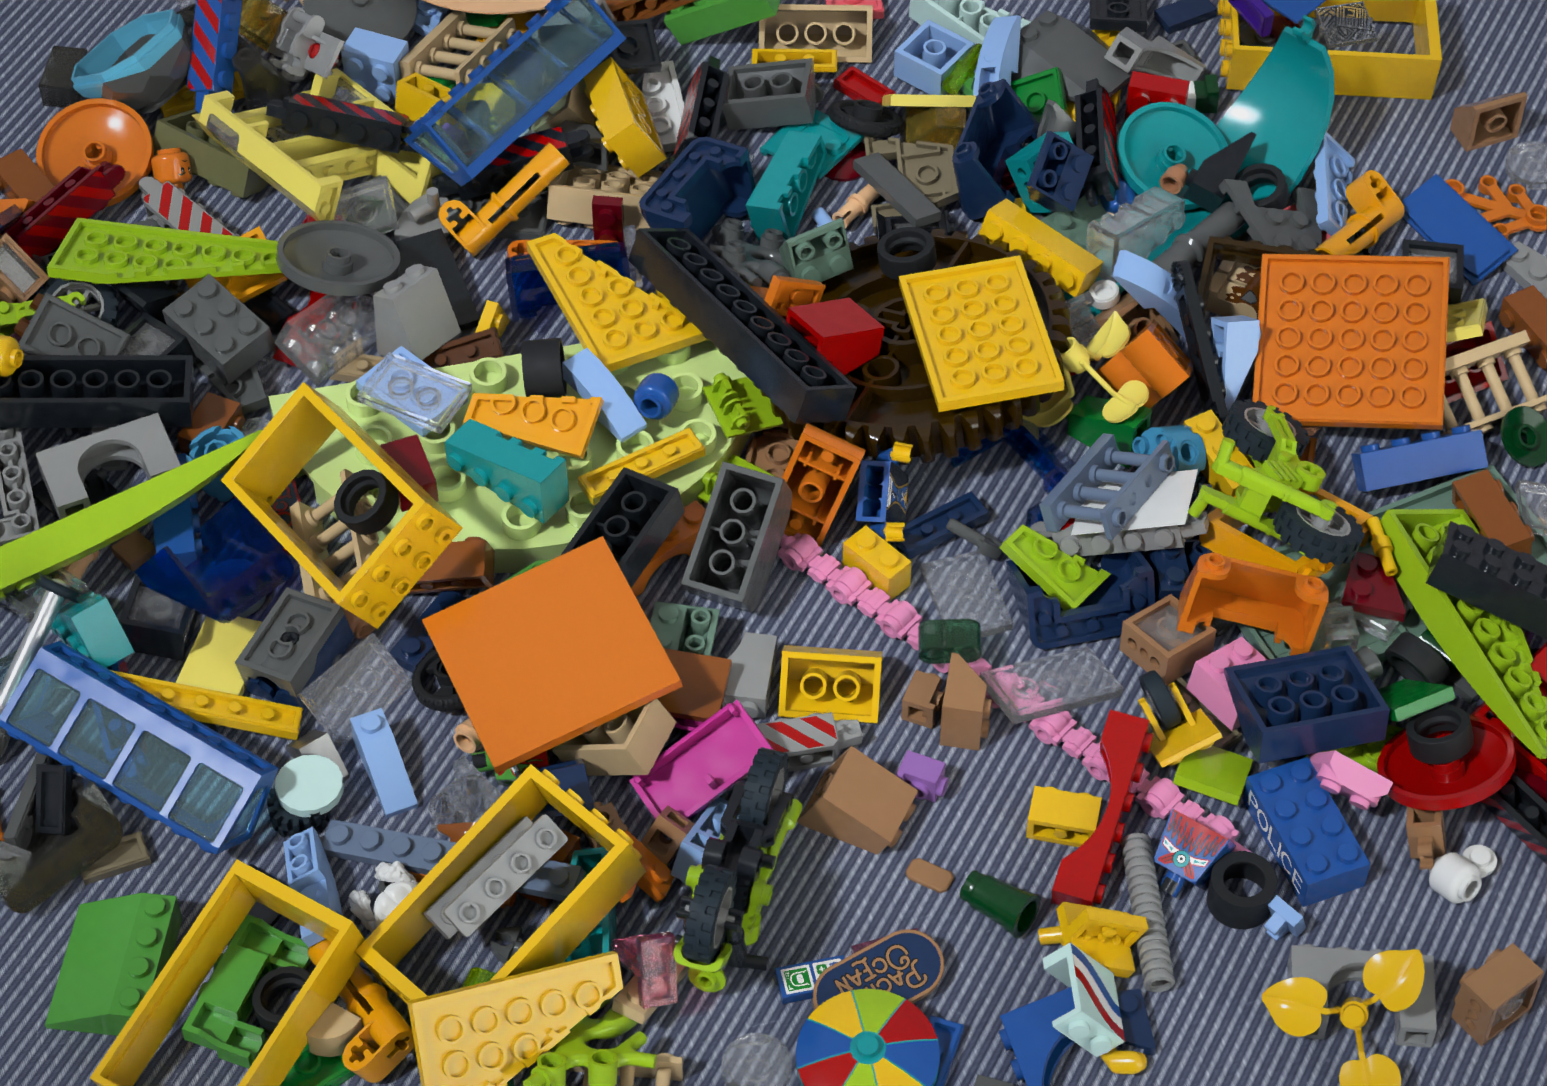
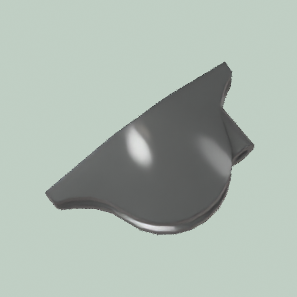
M1048 99L1039 122L1037 138L1047 131H1068L1073 144H1077L1076 122L1055 101Z

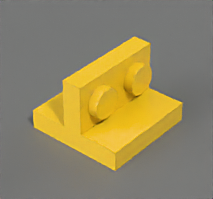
M1062 902L1056 908L1064 946L1071 942L1110 970L1116 977L1129 978L1135 972L1130 947L1148 930L1146 917L1069 902Z

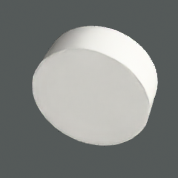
M1111 280L1095 282L1089 288L1090 303L1093 307L1101 310L1114 307L1120 300L1118 285Z

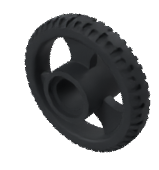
M840 100L830 106L829 118L831 121L850 132L872 137H891L898 135L902 131L903 119L901 116L879 103L869 100Z
M433 650L418 663L412 676V688L418 701L425 707L435 711L446 712L462 709L464 706L437 651ZM429 674L436 675L441 687L434 694L429 693L425 689V682Z

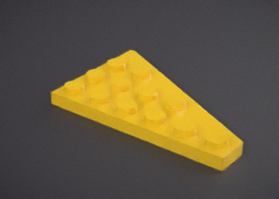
M552 233L527 241L529 255L583 349L588 348L610 372L709 340L703 336V333L694 324L686 319L682 312L675 309L669 302L653 292L647 294L635 286V281L621 276L617 270L598 260L595 262L583 254L581 248L569 244L566 239L558 234Z
M609 951L407 1001L421 1086H507V1082L525 1067L529 1068L534 1064L543 1052L549 1051L570 1033V1029L585 1016H591L600 1008L603 1001L611 999L623 989L618 953Z

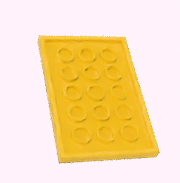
M1020 255L899 276L901 293L938 412L1064 390V379Z

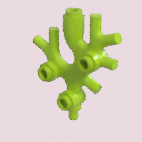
M611 999L603 1001L597 1011L610 1003ZM611 1008L598 1019L589 1018L590 1015L585 1016L570 1029V1033L549 1050L551 1052L541 1054L537 1058V1066L531 1070V1076L523 1081V1086H566V1071L574 1067L588 1068V1084L590 1086H615L617 1084V1068L629 1065L655 1069L657 1054L636 1051L647 1042L646 1035L641 1031L636 1032L619 1046L612 1049L589 1047L586 1043L591 1040L619 1037L638 1024V1022L613 1011Z

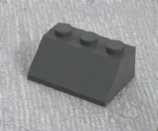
M812 58L729 66V79L722 107L729 130L813 123L816 109V90Z

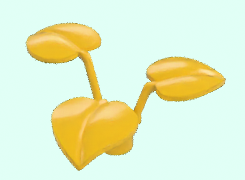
M1419 949L1386 950L1375 954L1366 962L1363 969L1364 986L1375 995L1364 1000L1355 996L1349 997L1343 1001L1341 1007L1336 1005L1331 1008H1324L1323 1006L1328 996L1326 988L1320 982L1308 977L1288 978L1271 985L1262 993V1001L1276 1025L1282 1031L1292 1036L1301 1037L1314 1033L1321 1025V1014H1339L1341 1023L1349 1029H1354L1359 1060H1349L1341 1066L1339 1073L1340 1086H1401V1073L1392 1059L1383 1054H1372L1366 1058L1361 1027L1368 1020V1006L1379 1000L1388 1010L1393 1012L1405 1010L1417 1000L1424 982L1423 956Z

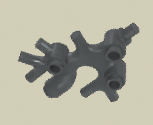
M728 218L725 219V223L722 225H715L712 228V234L715 236L718 245L709 244V248L748 285L761 287L763 281L770 286L773 275L791 277L790 272L783 267L779 248L785 241L781 230L774 228L765 229V233L761 235L760 245L758 246L743 241L745 228L742 226L743 222L741 220Z

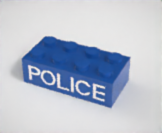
M1309 757L1247 776L1242 798L1302 907L1364 887L1370 868L1369 860L1330 793L1320 787L1321 782L1316 778L1317 771Z

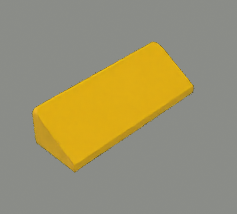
M752 49V64L812 58L814 72H837V50Z

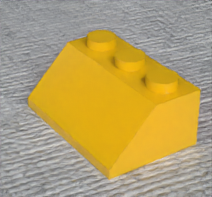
M784 645L781 660L778 717L798 718L813 713L823 714L832 712L834 720H858L859 722L878 723L883 652Z

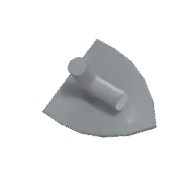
M436 187L428 188L426 194L414 200L403 211L397 221L394 236L409 238L442 228L444 235L450 234L438 219L439 208L449 200L446 196L439 197ZM448 208L446 210L449 214L446 218L447 221L455 220L458 223L452 229L454 232L463 228L468 223L465 218H459L457 209L452 210Z

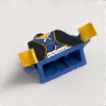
M895 442L892 448L881 452L875 461L861 460L856 521L871 522L870 529L881 538H885L886 542L905 541V538H903L905 523L897 521H904L909 479L908 475L899 468L897 462L910 463L912 444Z

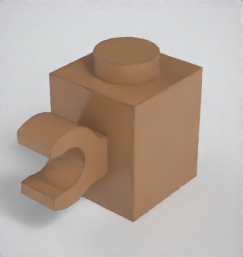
M1407 807L1406 830L1410 858H1420V870L1432 869L1434 867V858L1446 854V831L1443 810L1428 811Z

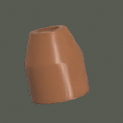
M1181 163L1169 167L1159 180L1161 188L1169 194H1178L1185 186L1189 173L1188 168Z

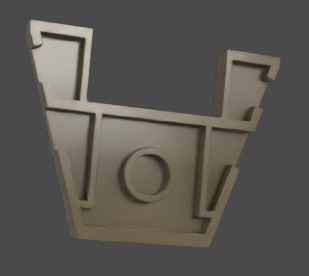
M864 135L866 156L879 152L886 160L897 159L898 171L937 208L959 200L952 162L954 154L953 145L916 141V144L900 142L899 138L889 137L888 140H881ZM890 203L871 206L874 234H876V212L884 217L902 216Z

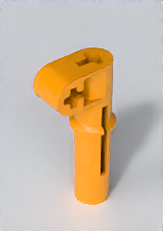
M548 143L497 194L492 192L490 201L476 214L461 201L450 200L443 203L439 208V222L475 257L511 221H517L519 219L517 215L570 163L551 143ZM536 173L539 177L491 223L488 219ZM448 208L452 210L459 208L458 216L460 219H463L468 214L472 217L457 234L452 229L458 223L455 220L448 222L446 219L449 215L446 211Z
M1375 170L1366 171L1346 187V197L1357 213L1350 216L1344 227L1314 250H1317V253L1326 255H1356L1364 248L1374 246L1378 242L1380 235L1401 220L1405 212L1404 205L1380 173ZM1361 228H1364L1366 230L1362 235H1360L1358 238H1356L1349 244L1347 239H1349Z
M324 939L309 947L308 957L315 966L328 949L331 941ZM359 964L339 996L347 1005V1011L361 1018L364 1027L347 1044L342 1060L347 1069L369 1083H376L383 1080L412 1051L415 1045L411 1027L390 1003L385 988L381 984L374 983Z

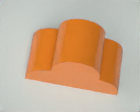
M1154 319L1136 334L1122 350L1098 368L1096 372L1116 392L1128 381L1138 380L1143 382L1149 390V398L1143 406L1150 409L1190 377L1193 365L1187 355Z
M809 423L806 424L782 476V479L785 480L792 491V505L784 532L785 535L790 537L795 536L797 533L801 535L808 534L821 547L865 454V449Z

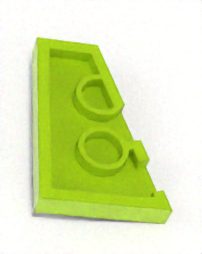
M1023 524L999 547L1050 597H1057L1063 610L1078 608L1111 575L1102 568L1097 571L1084 564L1086 559L1077 554L1072 557L1058 549L1057 543Z

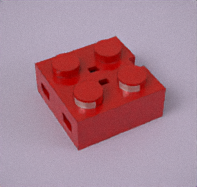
M1132 71L1128 86L1124 123L1134 111L1151 103L1174 102L1187 106L1190 81Z

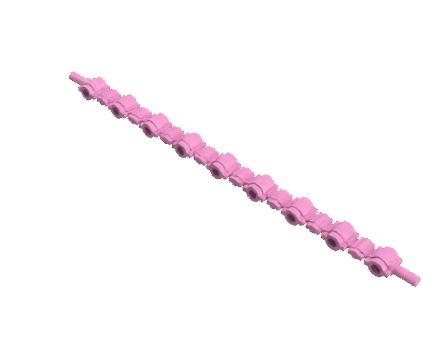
M800 533L790 537L785 534L783 535L780 543L781 548L778 550L777 556L782 559L789 569L803 572L806 568H809L807 575L814 581L821 584L828 581L825 584V589L830 591L832 597L840 604L847 603L850 606L855 602H859L857 609L865 616L873 618L875 615H878L875 618V623L880 626L881 630L888 637L893 639L897 637L902 640L905 636H909L907 643L921 653L928 649L925 657L941 673L948 672L951 653H958L987 684L986 699H992V708L1005 710L1008 706H1011L1009 713L1017 720L1024 723L1032 720L1029 723V728L1034 731L1036 737L1045 744L1052 743L1055 746L1060 742H1064L1062 749L1068 755L1076 759L1084 756L1082 765L1087 767L1088 772L1095 779L1100 781L1106 780L1110 783L1107 768L1100 755V742L1098 744L1095 743L1097 737L1090 730L1084 729L1082 726L1075 730L1077 721L1072 719L1071 714L1064 707L1059 705L1053 706L1049 703L1043 708L1044 701L1037 694L1031 693L1028 690L1023 695L1022 692L1025 686L1019 682L1012 672L1008 670L1002 671L997 668L991 673L992 665L985 659L977 655L973 659L970 658L973 655V651L968 648L962 638L957 635L950 636L947 633L940 638L941 631L934 624L927 621L919 624L922 621V616L917 613L916 609L909 602H900L895 599L892 603H888L890 602V596L885 591L877 587L869 590L872 587V582L867 580L866 575L859 568H850L846 565L840 570L841 563L835 557L827 553L821 557L823 549L818 546L817 542L810 535H801ZM1144 768L1140 782H1133L1130 792L1138 793L1135 801L1141 804L1142 809L1149 816L1154 818L1160 817L1165 820L1170 815L1172 809H1175L1232 841L1236 845L1232 852H1251L1235 841L1239 836V831L1234 828L1229 819L1222 815L1215 816L1212 813L1204 818L1205 810L1197 803L1189 799L1186 803H1182L1185 795L1179 791L1177 785L1173 784V781L1170 779H1161L1155 776L1150 781L1148 779L1151 773Z

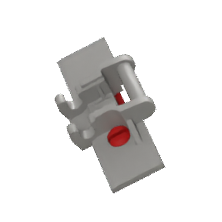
M296 6L291 8L286 16L284 15L268 49V52L283 59L271 58L270 64L292 75L304 77L306 70H309L327 79L329 75L332 76L333 74L331 70L338 63V55L341 50L344 51L345 47L343 45L345 42L322 32L325 21L321 16L316 14L309 15L302 8Z

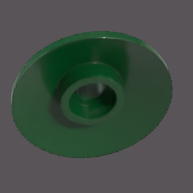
M1518 406L1508 411L1501 423V438L1508 454L1517 463L1526 467H1537L1547 461V421L1538 411L1527 406Z

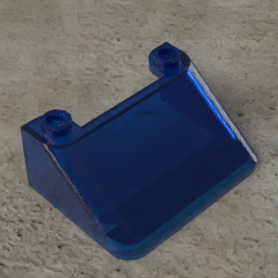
M235 497L202 525L200 535L202 544L206 548L211 549L187 567H184L172 550L165 546L135 571L150 590L218 622L230 623L288 580L294 573V565L270 532Z

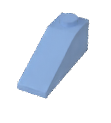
M1244 315L1211 317L1210 345L1212 352H1215L1218 357L1217 372L1219 380L1223 381L1225 385L1226 396L1224 400L1227 412H1229L1232 404L1235 402L1257 355L1261 337L1260 320Z
M382 708L350 718L355 746L386 818L418 808V802Z
M718 797L709 804L681 842L671 876L680 879L686 884V876L690 865H702V857L709 837L719 839L721 835V818L729 801Z

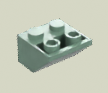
M842 218L787 239L779 248L783 267L790 272L792 278L822 282L854 269Z
M655 601L650 624L663 648L711 656L720 609Z

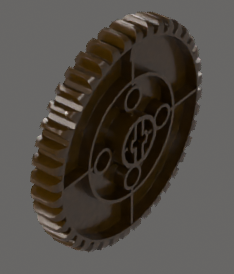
M933 229L930 234L935 241L937 256L936 265L933 270L1020 255L1058 365L1064 377L1060 353H1065L1069 350L1067 337H1072L1070 313L1065 303L1064 294L1060 287L1056 286L1053 276L1050 273L1044 272L1042 264L1038 261L1028 260L1026 252L1018 249L1010 251L1009 243L1004 241H996L990 245L989 238L983 234L976 235L973 239H968L967 231L958 230L951 236L945 234V229ZM872 235L865 237V244L860 246L854 242H849L854 269L822 281L821 283L826 287L820 302L851 298L885 327L879 355L844 375L857 387L846 420L831 421L830 423L812 422L809 424L865 449L862 460L870 456L875 461L881 452L892 448L895 442L913 445L910 452L911 461L913 457H920L923 463H930L935 461L936 454L944 453L946 458H954L959 456L958 448L965 446L969 451H976L982 448L981 440L984 438L990 441H998L1004 438V427L1010 430L1020 428L1024 425L1023 416L1031 417L1036 415L1040 411V402L1044 403L1051 399L1054 392L938 412L901 293L899 280L889 278L880 269L877 246L880 240L877 236ZM908 250L899 252L894 256L910 257L918 254L920 251ZM760 390L762 396L768 397L765 393H763ZM771 402L773 414L775 417H781L784 423L779 427L788 429L790 437L799 440L806 424L799 425L791 422L788 416ZM910 461V463H903V462H897V463H898L899 466H900V465H909V464H911V461Z

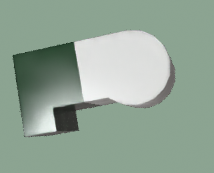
M1216 74L1205 75L1204 80L1190 81L1187 106L1200 113H1217L1220 92Z

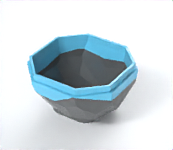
M174 9L143 14L113 31L75 64L71 77L74 83L73 88L88 99L105 98L122 102L130 106L138 114L150 113L159 109L187 84L191 43L182 16L176 14Z

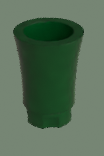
M976 870L967 876L960 891V898L970 904L972 909L993 920L1015 938H1020L1027 932L1035 920L1040 907V896L1038 894L1019 889L990 874L985 875Z

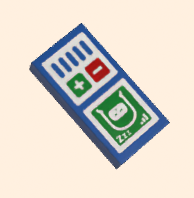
M844 955L775 968V977L782 1004L812 999L814 985L820 974L828 967L843 960Z

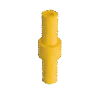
M1370 517L1366 522L1373 539L1371 546L1374 554L1380 558L1385 575L1388 577L1394 576L1398 573V569L1392 555L1394 548L1390 537L1385 535L1379 517Z

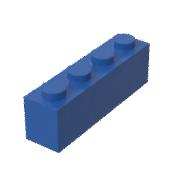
M1470 424L1452 427V433L1440 435V431L1422 433L1421 440L1411 442L1410 437L1390 440L1391 446L1381 448L1379 443L1360 446L1361 452L1351 453L1358 491L1367 492L1488 467L1482 430L1471 429Z
M186 453L176 454L181 465L187 463ZM197 492L153 520L156 558L161 576L200 571L198 558L204 557L202 539H196V533L202 532L199 513L194 514V509L199 508Z

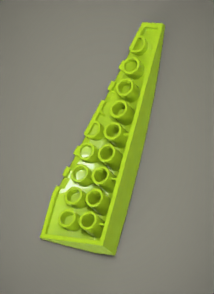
M258 430L0 546V602L6 598L5 594L17 589L18 592H22L35 586L36 584L33 582L40 578L38 573L48 575L132 533L183 502L232 467L262 430Z
M1387 509L1380 522L1385 535L1390 537L1394 548L1392 555L1398 569V573L1394 577L1446 655L1481 699L1539 759H1547V697L1541 694L1539 686L1542 681L1539 673L1533 671L1530 665L1533 657L1522 628L1426 584L1433 551L1450 521L1458 525H1467L1480 534L1464 509Z

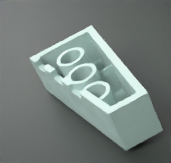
M910 0L909 17L920 25L930 20L975 43L973 62L976 64L983 40L995 17L1010 16V12L999 9L997 12L985 7V2L982 0ZM1022 18L1021 30L1024 27H1026L1029 23H1031V21Z

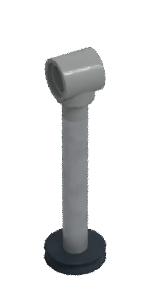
M38 573L40 580L33 582L46 589V592L0 686V714L40 647H42L64 599L79 603L77 596L83 593L70 587L62 580L53 579ZM1 727L0 758L5 753L9 743L7 730Z

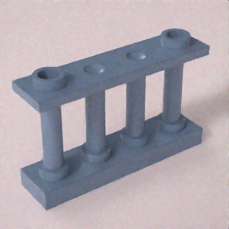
M1103 433L1039 504L1046 531L1058 533L1070 518L1098 521L1103 523L1106 538L1113 540L1175 468V458L1172 455L1169 441L1162 440L1150 455L1123 452L1117 448L1114 434ZM1118 464L1140 466L1135 472L1113 470ZM1102 482L1124 484L1119 491L1097 488ZM1086 500L1108 502L1103 509L1081 506Z

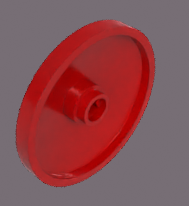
M1469 715L1474 735V745L1471 750L1458 760L1436 765L1423 763L1414 758L1409 749L1405 728L1392 737L1383 747L1378 757L1377 770L1379 775L1393 782L1387 795L1404 806L1428 811L1462 808L1488 798L1508 782L1514 773L1517 762L1513 740L1510 734L1499 724L1486 718ZM1439 731L1425 738H1440L1450 735L1454 731Z

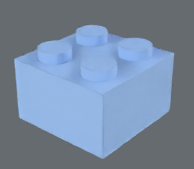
M927 20L895 50L894 76L929 95H946L958 83L960 77L973 69L975 43Z
M355 27L343 45L345 47L344 51L341 50L344 74L380 101L395 104L397 81L402 79L399 61L409 52L408 41ZM346 87L347 92L354 93Z

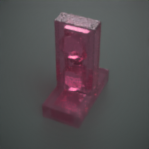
M667 931L650 935L641 934L612 940L613 951L618 953L619 959L638 977L639 1005L643 1009L677 1003L676 961L673 957L675 935L672 932Z

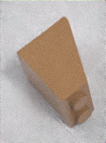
M850 746L824 771L797 822L802 826L878 855L887 846L892 848L899 840L903 832L899 827L902 821L906 822L914 812L916 805L912 802L918 790L853 746Z

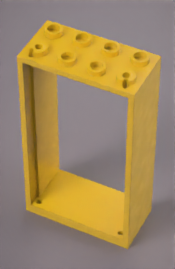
M1218 0V15H1222V19L1220 18L1218 34L1223 36V39L1220 40L1219 55L1224 56V60L1221 61L1220 76L1225 77L1226 89L1244 90L1262 66L1273 47L1240 45L1239 13L1229 3V0ZM1326 0L1308 15V17L1320 18L1330 7L1337 6V19L1339 17V7L1340 19L1343 7L1342 19H1345V8L1356 9L1355 20H1358V10L1359 20H1361V10L1363 20V10H1365L1364 20H1366L1367 13V20L1413 23L1416 54L1327 50L1334 70V95L1432 99L1442 62L1436 0ZM1357 3H1359L1358 5L1361 6V7H1364L1365 9H1363V8H1356V7H1349V6H1342V5H1348V4L1350 5V4H1351V6H1354V5H1357ZM1271 9L1274 13V16H1283L1278 12L1274 11L1273 9ZM1347 9L1348 11H1352V12H1354V13H1353L1352 15H1349V14L1346 15V16H1352V17H1346V19H1348V18L1351 19V18H1352V20H1353V19H1354L1353 17H1355V10ZM1329 11L1330 14L1335 15L1334 11ZM1326 13L1324 16H1321V17H1322V18H1326V16L1328 15V13Z
M305 382L298 387L221 479L225 486L339 606L377 629L463 528L342 408ZM336 428L413 503V506L346 585L271 508V505Z
M530 764L355 950V953L374 976L407 1005L409 1000L426 997L427 995L395 968L400 960L433 926L423 913L522 817L527 816L532 821L549 803L609 852L491 980L563 963L646 873L640 862L642 855L632 846L634 841L620 828L614 832L608 827L609 821L598 810L593 808L591 811H588L582 806L584 801L570 788L566 792L558 786L560 784L558 779L548 770L544 769L540 772Z
M236 859L90 1076V1079L97 1086H133L257 901L331 941L328 949L238 1085L280 1086L307 1045L306 1034L331 1002H335L361 962L355 950L365 941V938L353 921Z

